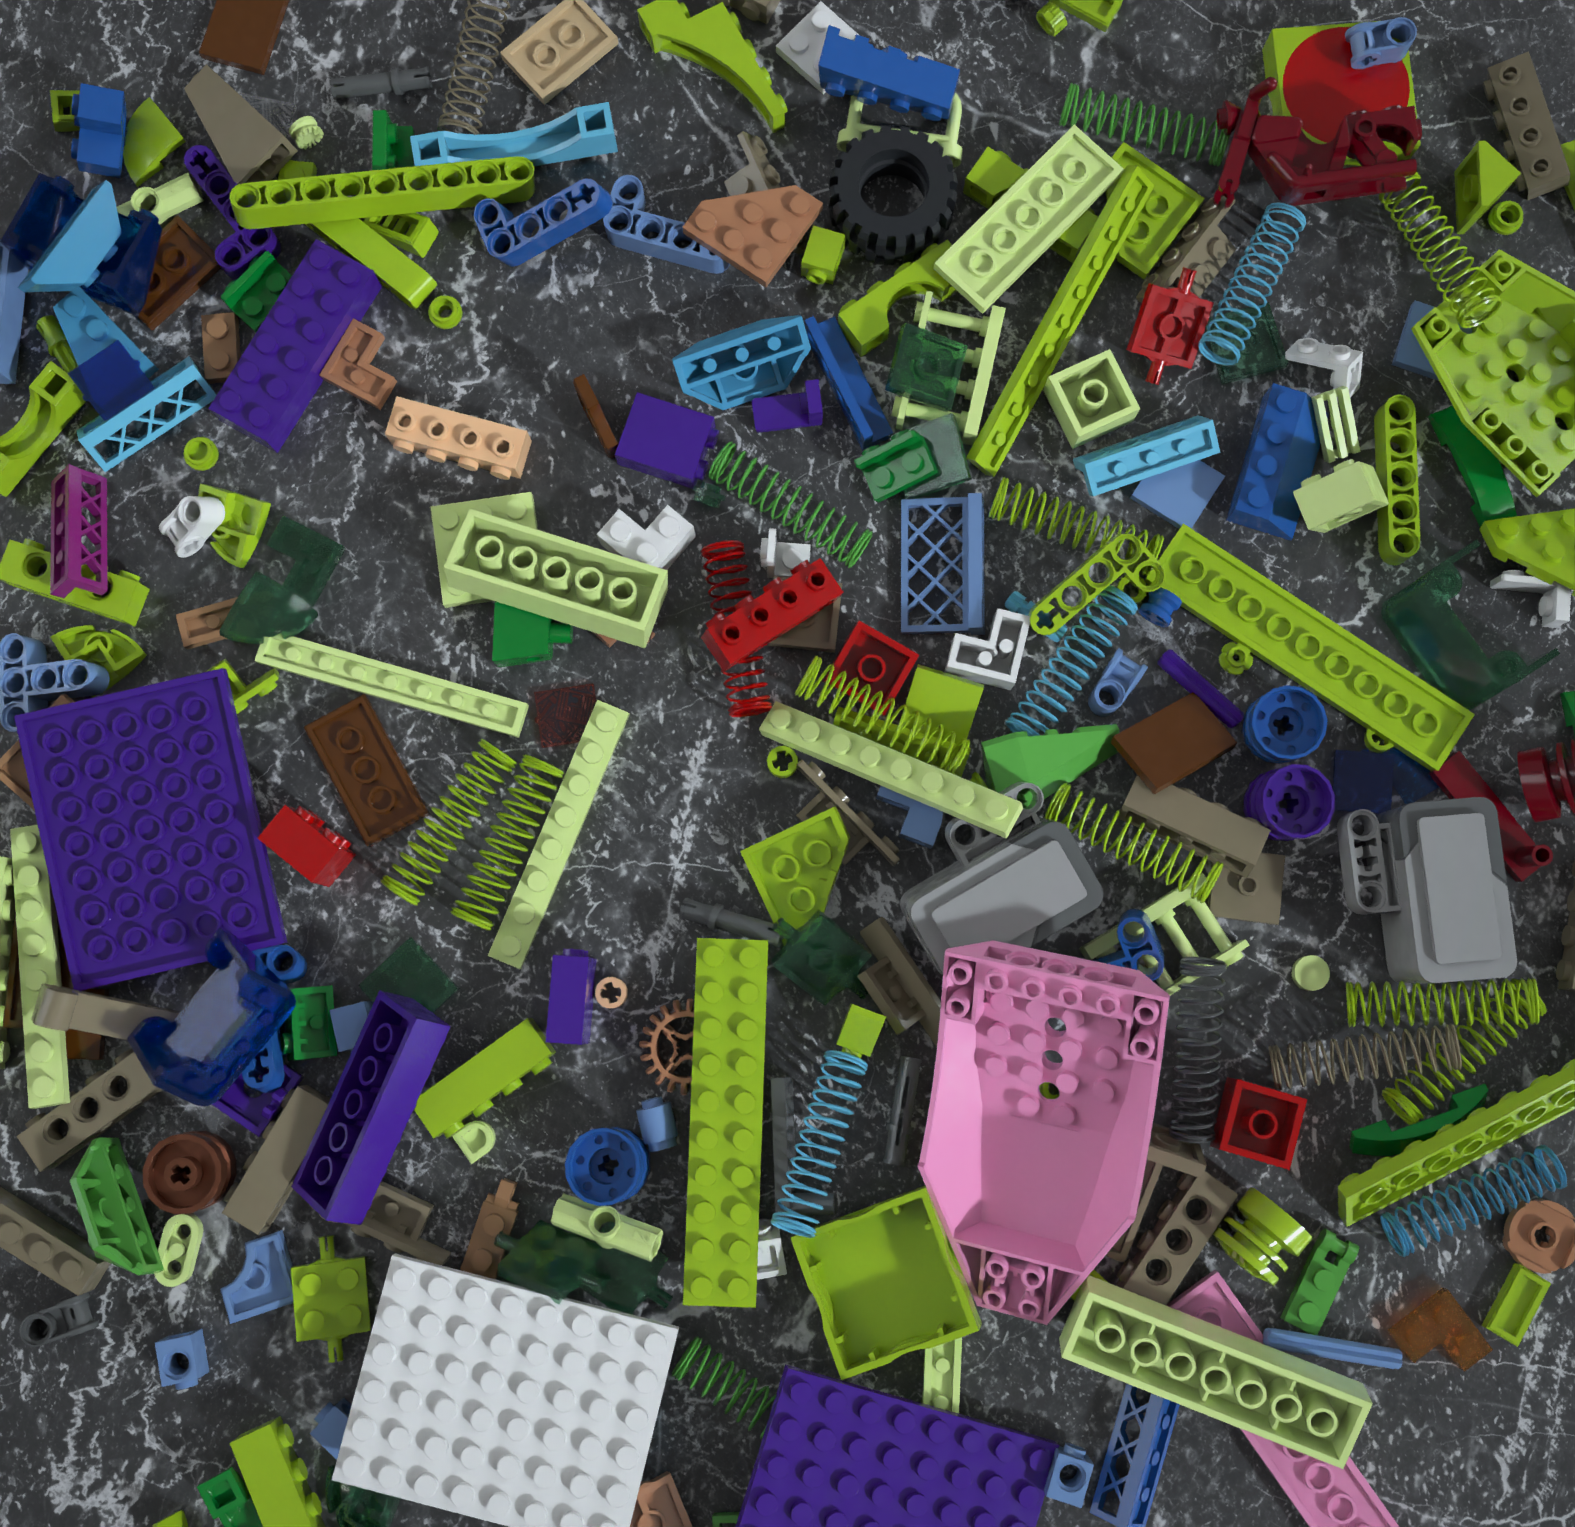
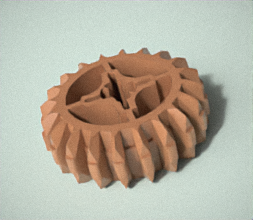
M687 999L685 1010H682L679 1000H674L673 1007L675 1012L670 1013L665 1005L661 1006L660 1011L664 1018L661 1020L658 1016L652 1014L649 1019L657 1025L656 1028L643 1027L642 1030L644 1034L651 1036V1041L644 1040L639 1042V1046L642 1048L650 1047L649 1054L640 1056L641 1061L652 1059L654 1065L646 1069V1073L649 1075L656 1070L661 1073L655 1080L657 1085L662 1084L665 1078L669 1079L668 1092L674 1091L676 1083L681 1084V1095H687L688 1084H691L692 1076H681L675 1074L674 1071L684 1060H692L693 1054L687 1053L676 1061L680 1054L678 1048L681 1047L678 1046L679 1040L673 1034L679 1039L682 1038L686 1041L693 1038V1031L689 1034H683L674 1029L669 1023L680 1017H694L693 999ZM662 1033L667 1036L674 1047L673 1055L666 1065L659 1054V1040Z

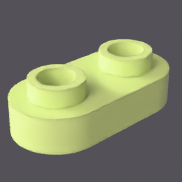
M192 1213L175 1215L164 1226L158 1248L164 1270L154 1273L158 1282L164 1286H178L186 1282L193 1274L203 1236V1224L196 1215ZM184 1224L190 1228V1235L188 1237L183 1236L181 1233V1227ZM174 1260H177L181 1264V1270L179 1273L175 1272L172 1269V1263Z

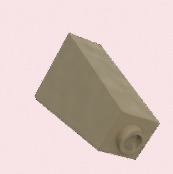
M207 64L199 73L194 75L184 88L228 172L237 185L249 182L270 181L298 152L280 131Z

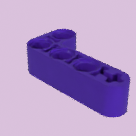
M195 145L189 148L184 156L186 168L235 231V233L222 241L215 250V259L229 278L235 280L248 269L250 262L254 258L261 256L264 252L269 251L276 259L281 252V243L271 227L246 229L237 223L229 198L232 188L237 184L214 153L207 146ZM206 165L212 171L208 175L202 169ZM228 188L224 194L218 195L222 189ZM268 237L263 244L256 245L261 238ZM240 257L237 263L229 265L233 258Z

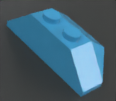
M105 180L91 190L38 262L20 283L18 288L21 291H73L81 285L88 287L96 280L100 274V271L96 269L102 260L107 262L116 253L118 246L115 245V242L122 234L111 183Z
M795 315L762 319L701 340L674 357L672 362L683 393L721 410H726L752 401L754 398H761L786 389L805 356L811 350L802 316Z

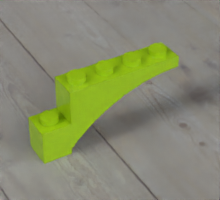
M655 0L637 9L640 28L655 54L660 51L671 53L711 70L733 85L751 102L773 133L785 128V113H787L785 101L779 93L775 95L771 88L772 81L767 69L764 66L759 67L755 60L757 56L751 41L743 39L739 32L741 31V26L736 14L733 11L729 13L723 2L693 17H690L684 2L678 3L677 0Z

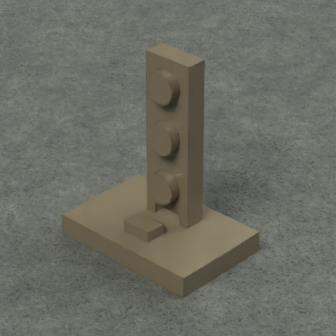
M1153 1123L1135 1221L1105 1256L1125 1263L1163 1165L1202 1178L1207 1165L1200 1143H1188L1174 1139L1169 1134V1128ZM1175 1131V1132H1177V1133H1179V1134L1188 1135V1134H1185V1133H1182V1132H1179V1131Z

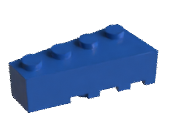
M828 26L818 64L820 87L825 89L826 93L836 97H843L844 94L856 96L858 101L868 105H875L876 102L887 104L890 109L900 113H908L909 110L922 113L921 115L924 118L932 121H940L941 118L949 119L959 81L960 69L922 56H915L914 61L907 59L908 55L901 51V49L888 46L880 50L868 43L869 38L856 34L855 38L850 40L839 36V28Z

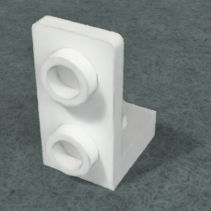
M1313 338L1298 339L1285 352L1286 360L1333 370L1330 385L1333 389L1340 386L1348 387L1350 398L1360 388L1362 351L1350 349L1346 345H1329L1320 343Z
M769 528L768 538H762L761 567H767L768 578H774V576L791 577L792 573L790 570L805 560L810 562L811 544L777 542L776 529Z
M1519 570L1503 571L1501 575L1490 581V588L1542 593L1543 596L1539 602V615L1542 616V627L1557 628L1570 621V588L1555 581L1550 585L1536 577L1524 576V572Z

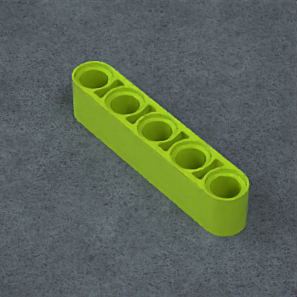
M359 218L305 224L339 252L373 270L382 286L414 310H417L437 286L436 281L423 268Z
M1401 394L1390 397L1378 409L1374 417L1376 474L1389 502L1388 505L1377 509L1378 551L1385 563L1394 566L1405 562L1416 554L1420 548L1416 409L1413 401L1406 395ZM1389 409L1395 410L1399 414L1400 420L1394 419L1390 415ZM1390 442L1397 443L1401 448V453L1395 452L1391 448ZM1391 474L1400 477L1403 485H1396L1392 481ZM1393 507L1402 511L1403 520L1395 517L1392 511ZM1394 540L1404 545L1405 553L1395 549Z

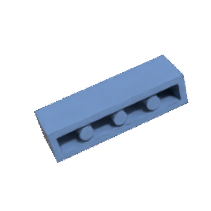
M0 240V384H16L25 292L21 291L18 286L27 276L29 256L11 240Z

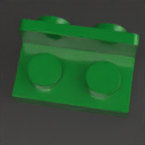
M373 110L372 170L413 167L414 158L410 136H414L415 131L412 126H397L396 123H392L386 110Z
M266 251L261 256L254 258L250 262L248 269L238 279L231 281L226 286L221 299L238 318L256 333L292 275L277 262L269 251Z
M902 430L891 437L892 441L882 446H871L861 453V457L854 460L856 467L863 471L874 501L879 503L938 473L924 437L915 430Z
M333 985L287 989L283 991V997H279V1016L281 1019L285 1018L286 1031L281 1033L282 1054H287L288 1061L337 1056L336 1037L330 1015V1010L334 1009Z

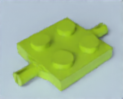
M328 1235V1250H326L325 1236L318 1237L320 1259L311 1264L292 1266L291 1277L296 1341L301 1342L314 1339L327 1341L328 1362L334 1363V1347H336L337 1362L344 1360L342 1338L354 1333L371 1331L365 1256L348 1259L335 1257L334 1235Z

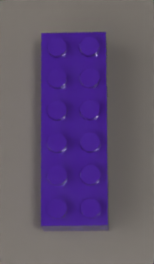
M315 239L208 409L221 422L278 453L322 384L323 379L320 377V373L352 319L354 318L359 322L362 320L382 288L374 271Z
M379 990L291 1186L326 1221L362 1225L380 1182L387 1171L393 1153L401 1140L411 1113L416 1107L420 1093L431 1073L433 1064L446 1040L451 1026L413 998Z

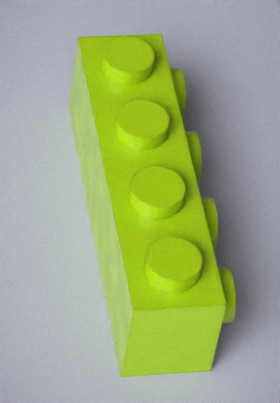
M527 1018L419 1096L414 1111L433 1139L443 1134L448 1139L465 1127L462 1120L473 1113L477 1118L494 1106L491 1101L492 1098L501 1092L506 1097L522 1086L523 1083L520 1078L528 1072L532 1071L534 1075H537L552 1064L549 1057L555 1054L556 1051L549 1042H545L546 1037L533 1018Z

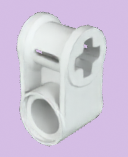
M187 496L160 523L159 530L175 545L174 551L178 557H188L199 551L208 537L222 524L225 517V508L222 502L214 497Z

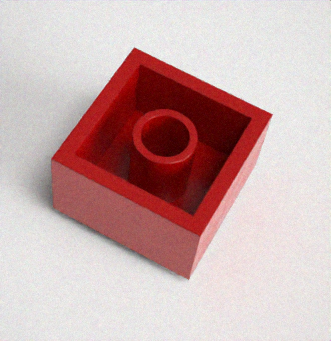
M858 620L832 663L834 671L828 686L832 684L842 671H846L847 675L841 690L842 693L851 680L858 677L859 682L853 700L865 685L870 684L871 690L865 707L877 692L882 691L883 698L878 709L879 712L890 698L894 697L895 699L919 654ZM830 670L827 672L826 676L824 677V679H823V681H822L823 683L826 682ZM842 677L833 687L835 690H838ZM855 682L846 692V696L850 697ZM867 689L863 692V694H862V695L860 696V698L857 700L858 703L862 704V702H863V700H864V697H865V695H866ZM879 696L869 707L870 710H875ZM892 701L884 709L881 716L886 715L887 711L891 706Z
M284 805L257 837L311 883L327 887L334 883L356 856L349 849L352 843L347 838L327 827L324 829L322 826L325 821L312 810L308 809L307 811L300 805L297 809Z
M1227 1077L1217 1115V1123H1215L1214 1127L1216 1139L1210 1142V1147L1290 1170L1307 1099Z

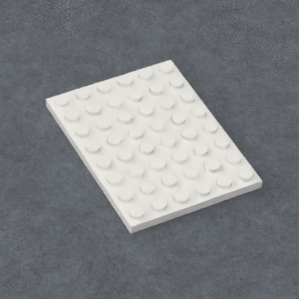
M394 1254L389 1264L332 1480L508 1527H630L679 1326Z

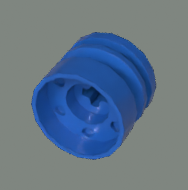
M1286 685L1270 690L1251 703L1244 714L1241 729L1244 742L1253 755L1265 762L1283 764L1305 757L1319 747L1326 735L1327 717L1324 706L1314 694L1302 687ZM1283 720L1282 726L1287 731L1279 735L1277 734L1278 728L1273 723Z
M620 1127L592 1129L579 1136L569 1148L565 1161L566 1179L572 1192L584 1202L596 1206L613 1205L638 1194L646 1184L651 1169L650 1154L643 1140L634 1132ZM610 1159L618 1160L619 1166L614 1168V1172L612 1170L606 1171L605 1164Z

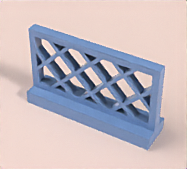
M968 493V497L901 499L902 634L971 633V635H985L984 499L982 493ZM962 506V518L953 528L940 517L948 507ZM933 507H940L936 512L931 509ZM909 508H924L932 516L917 529L909 521ZM935 520L949 531L936 545L923 534ZM961 527H962V537L957 533V531H958ZM909 528L915 532L910 538ZM952 536L962 544V552L953 561L940 550ZM920 537L932 549L917 562L909 554V547ZM935 553L949 564L936 578L922 567ZM961 560H962V570L957 566V564H958ZM909 561L915 565L910 571ZM952 569L962 577V585L953 594L939 583ZM920 570L931 583L917 595L909 588V580ZM937 586L948 599L935 612L923 599ZM909 594L914 598V600L910 604ZM961 594H962V604L957 600V598H958ZM954 602L963 612V624H947L940 615ZM919 603L932 615L923 625H909V613ZM935 620H937L939 623H941V625H931V624H932Z

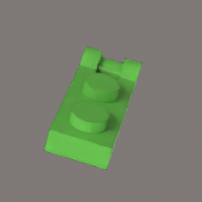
M1324 1228L1311 1250L1280 1318L1309 1334L1318 1335L1348 1268L1357 1257L1359 1245L1350 1240L1344 1242L1336 1238V1233ZM1329 1251L1338 1254L1334 1264L1324 1260Z

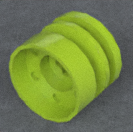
M1250 1187L1236 1204L1238 1210L1246 1218L1244 1223L1241 1224L1235 1219L1226 1216L1223 1221L1235 1234L1231 1237L1217 1227L1212 1235L1220 1243L1225 1253L1251 1276L1262 1279L1274 1287L1279 1278L1267 1266L1272 1263L1281 1271L1286 1272L1288 1266L1278 1255L1279 1251L1283 1249L1298 1257L1313 1238L1282 1208L1255 1188Z

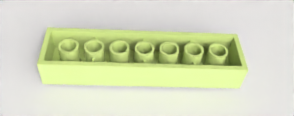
M1090 1275L1080 1287L1059 1338L1061 1357L1341 1469L1345 1467L1373 1404L1364 1384Z

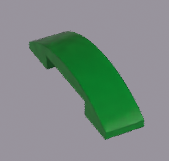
M1453 406L1430 414L1428 419L1441 446L1448 445L1475 502L1470 508L1479 527L1487 520L1516 517L1512 494L1498 458L1462 423Z
M1482 1084L1451 1096L1448 1112L1395 1131H1391L1385 1119L1351 1132L1349 1147L1352 1153L1362 1155H1399L1412 1142L1417 1140L1424 1142L1434 1137L1436 1132L1447 1124L1457 1125L1466 1120L1470 1113L1484 1106L1489 1089L1486 1084Z
M233 1467L224 1470L197 1486L213 1520L219 1517L224 1527H263L247 1485Z

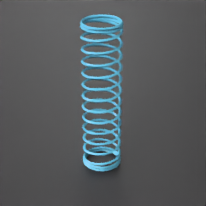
M1277 202L1271 203L1266 207L1261 223L1256 227V234L1251 237L1250 245L1246 247L1245 255L1240 259V266L1235 269L1234 277L1229 282V288L1224 291V298L1219 301L1218 310L1213 313V320L1208 323L1207 332L1202 335L1198 347L1200 352L1210 361L1224 366L1238 363L1241 357L1239 351L1244 350L1246 347L1243 341L1250 339L1251 334L1249 330L1256 327L1254 319L1261 317L1260 308L1265 307L1267 304L1265 297L1272 294L1271 286L1277 284L1278 279L1276 276L1282 274V265L1286 264L1289 260L1287 254L1293 252V243L1298 241V233L1303 231L1306 225L1305 216L1295 206ZM1272 208H1282V209H1286V210H1288V211H1285V210H1272V211H1269V210L1272 209ZM1277 212L1296 218L1301 226L1293 228L1286 223L1274 221L1269 214ZM1269 223L1274 229L1283 233H1295L1296 238L1290 241L1279 233L1267 231L1264 224ZM1262 226V228L1264 229V231H1263V232H1258L1259 229H1260V227ZM1268 234L1278 242L1290 244L1291 248L1285 252L1274 244L1263 242L1259 235ZM1255 237H1257L1259 242L1253 243ZM1254 245H1263L1274 253L1284 254L1285 260L1278 262L1269 255L1258 253ZM1252 248L1254 253L1248 254L1249 249ZM1248 256H1258L1267 263L1278 265L1280 270L1277 273H1273L1264 266L1253 264ZM1246 258L1249 264L1243 265L1242 263ZM1250 266L1262 274L1273 276L1275 279L1274 283L1268 284L1259 277L1248 275L1243 267ZM1241 269L1244 275L1237 276L1238 271ZM1245 277L1258 285L1267 286L1269 293L1264 295L1254 288L1243 286L1238 278ZM1234 280H1236L1238 286H1232ZM1241 288L1251 295L1261 297L1264 303L1256 305L1248 299L1238 297L1232 289ZM1228 291L1232 293V297H1226ZM1227 300H1238L1246 306L1256 308L1259 313L1257 316H1251L1243 310L1233 308ZM1225 301L1228 307L1221 308L1222 303ZM1230 310L1241 317L1251 319L1253 325L1245 327L1237 321L1228 319L1222 311ZM1217 313H1220L1223 318L1216 319L1215 317ZM1217 322H1228L1234 327L1245 330L1248 335L1245 338H1240L1220 328ZM1214 323L1217 329L1210 330L1211 325ZM1211 333H1223L1229 338L1239 340L1242 343V347L1238 349L1230 341L1222 337L1213 336ZM1205 341L1215 342L1224 349L1233 351L1236 359L1230 360L1218 356L1207 347Z
M1109 585L1099 594L1111 606L1123 613L1134 615L1138 610L1135 601L1114 586ZM1106 591H1109V592H1111V593L1117 595V596L1120 597L1121 599H1119V598H1117V597H1115V596H1113V595L1107 594ZM1096 596L1094 598L1095 603L1086 606L1088 614L1079 616L1081 625L1072 626L1073 636H1066L1064 638L1066 647H1057L1056 653L1058 658H1050L1048 660L1051 669L1041 670L1044 680H1034L1033 685L1036 691L1031 690L1025 693L1029 702L1022 701L1018 703L1021 713H1011L1010 717L1005 721L1007 727L1012 732L1026 731L1028 736L1040 735L1030 726L1013 717L1017 715L1028 719L1043 732L1049 729L1039 721L1029 717L1022 709V704L1035 708L1050 721L1059 723V720L1053 714L1037 706L1030 699L1029 693L1039 695L1059 711L1067 712L1062 704L1043 694L1036 685L1037 682L1047 684L1063 698L1071 702L1074 701L1073 696L1067 691L1047 680L1044 672L1048 671L1056 674L1070 687L1078 691L1082 690V687L1076 681L1058 672L1051 663L1053 660L1062 662L1079 677L1085 680L1090 679L1085 671L1064 660L1059 654L1060 650L1071 652L1073 656L1086 666L1097 669L1095 662L1082 653L1071 649L1067 643V639L1077 640L1093 655L1099 658L1105 657L1099 648L1078 638L1074 629L1081 628L1102 645L1112 647L1111 641L1105 636L1084 625L1082 622L1083 617L1091 618L1109 634L1116 637L1120 636L1119 631L1114 626L1101 618L1093 616L1089 610L1090 606L1098 607L1105 615L1120 625H1128L1126 619L1112 609L1100 605ZM1108 612L1114 614V615L1117 616L1119 619H1121L1123 622H1121L1120 620L1116 619L1115 617H1113L1112 615H1110ZM1101 623H1103L1104 625L1108 626V627L1111 628L1113 631L1109 630L1108 628H1106L1105 626H1103Z
M827 1050L823 1056L827 1063L821 1064L820 1068L825 1075L816 1079V1082L822 1089H816L812 1092L814 1099L818 1102L810 1103L807 1106L809 1111L815 1116L805 1117L803 1121L810 1129H804L799 1132L800 1137L807 1143H798L794 1146L796 1151L802 1156L790 1159L792 1165L798 1170L788 1171L786 1176L795 1184H785L781 1187L783 1192L791 1198H780L777 1200V1203L787 1212H775L770 1221L773 1226L807 1238L815 1237L817 1232L814 1228L777 1215L800 1218L815 1224L820 1223L819 1220L801 1215L787 1208L781 1202L800 1203L819 1210L824 1208L821 1205L796 1197L785 1188L804 1189L822 1196H827L828 1193L808 1187L793 1179L789 1174L808 1175L829 1183L832 1182V1179L807 1171L798 1166L794 1160L812 1161L832 1169L837 1167L830 1162L815 1159L805 1154L798 1147H815L834 1155H840L841 1153L836 1149L818 1145L808 1140L802 1134L805 1132L817 1133L836 1141H845L839 1135L818 1130L810 1125L807 1119L823 1120L841 1128L849 1127L847 1123L821 1116L812 1110L811 1106H826L843 1114H854L850 1109L822 1101L815 1093L827 1092L848 1101H857L855 1096L828 1089L819 1080L833 1079L846 1086L859 1089L862 1087L859 1083L833 1076L824 1070V1066H837L845 1071L862 1076L866 1074L865 1071H867L868 1067L867 1063L861 1058L837 1050ZM834 1057H837V1058H840V1059H844V1060L853 1062V1063H855V1064H857V1065H853V1064H849V1063L840 1061V1060H838V1059H836V1058H834Z

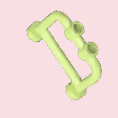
M955 93L949 119H947L945 135L923 132L929 135L928 142L932 144L934 141H937L944 148L942 157L945 155L949 156L953 163V168L961 164L963 152L962 147L957 144L962 114L961 100L957 93ZM851 96L846 128L838 133L837 148L841 152H846V144L853 138H857L860 141L863 132L873 129L874 133L880 132L881 126L860 123L863 103L858 101L856 96ZM910 130L911 133L916 134V135H917L918 132H919V131H912V130Z

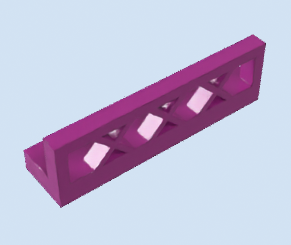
M68 464L51 481L50 595L64 599L76 587L103 595L108 591L107 478ZM82 482L95 486L94 497L91 498L84 490ZM85 507L95 518V524L92 526L82 515V509ZM86 535L96 547V552L91 554L82 544L83 536ZM82 565H88L96 575V581L81 576Z

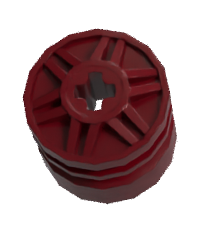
M1575 739L1571 740L1572 756H1569L1563 742L1556 743V760L1552 761L1544 747H1537L1517 753L1520 780L1527 806L1534 822L1561 818V801L1566 800L1575 815Z

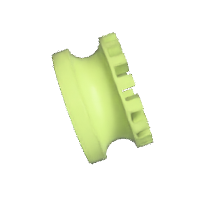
M312 116L299 118L289 128V134L295 139V143L300 149L312 148L311 144L317 145L315 142L319 143L320 139L323 138L322 135H324L322 129L317 126V122Z

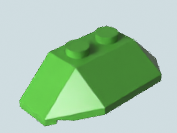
M98 1137L92 1140L70 1179L77 1201L76 1207L82 1216L88 1234L89 1246L97 1258L136 1275L154 1274L163 1271L164 1267L119 1138Z

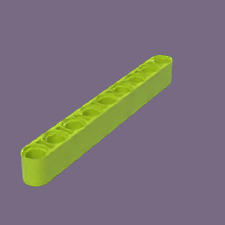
M516 156L242 183L232 188L229 198L237 223L246 229H260L476 207L481 200L486 198L494 199L500 204L523 202L529 200L535 193V171L533 163L529 159Z

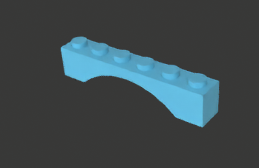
M609 102L576 107L550 122L515 132L474 135L437 131L410 136L415 166L516 156L525 157L533 163V166L618 152Z

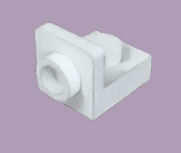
M759 1219L757 1280L787 1274L780 1229L771 1224L770 1221L772 1219Z

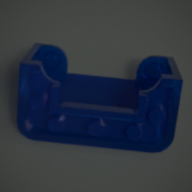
M41 173L38 174L0 241L30 271L84 201L73 191L75 186L67 179L58 175L52 178ZM140 209L139 212L131 210L128 217L118 213L122 232L115 242L118 250L107 262L103 260L96 268L100 271V274L90 286H80L92 299L135 316H139L146 303L162 233V227L158 224V217L145 209Z
M222 927L210 938L204 952L208 962L217 969L173 1022L160 1016L149 1017L143 1020L127 1038L154 1086L197 1106H209L217 1102L289 1017L296 1005L295 995L290 988L234 934Z

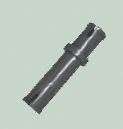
M428 66L408 70H400L399 67L391 68L390 72L338 78L331 77L330 85L334 87H330L334 100L393 92L396 95H403L404 91L432 89V81H429V79H432Z
M686 897L683 900V904H686V906L681 905L680 919L708 926V930L717 932L719 929L753 940H768V944L778 948L782 944L780 939L783 940L785 936L786 926L729 911L724 909V905L718 903L712 906Z
M900 1056L890 1123L886 1122L885 1130H888L883 1163L905 1166L904 1161L909 1134L913 1135L914 1127H911V1121L917 1094L921 1059ZM909 1076L905 1108H902L906 1077ZM900 1114H903L899 1144L896 1145Z

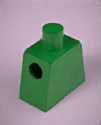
M495 601L492 661L497 667L551 660L553 657V643L572 644V625L554 623L553 619Z

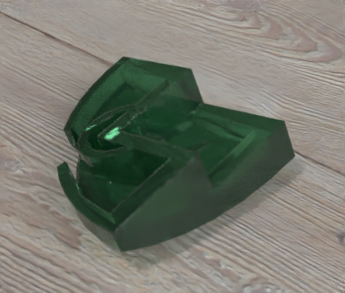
M256 571L233 604L219 633L220 636L249 644H263L264 637H274L280 633L283 639H287L300 633L313 623L318 617V612L281 584Z
M335 1465L328 1467L326 1503L328 1513L336 1511V1520L340 1527H390L401 1498L333 1481L332 1476Z

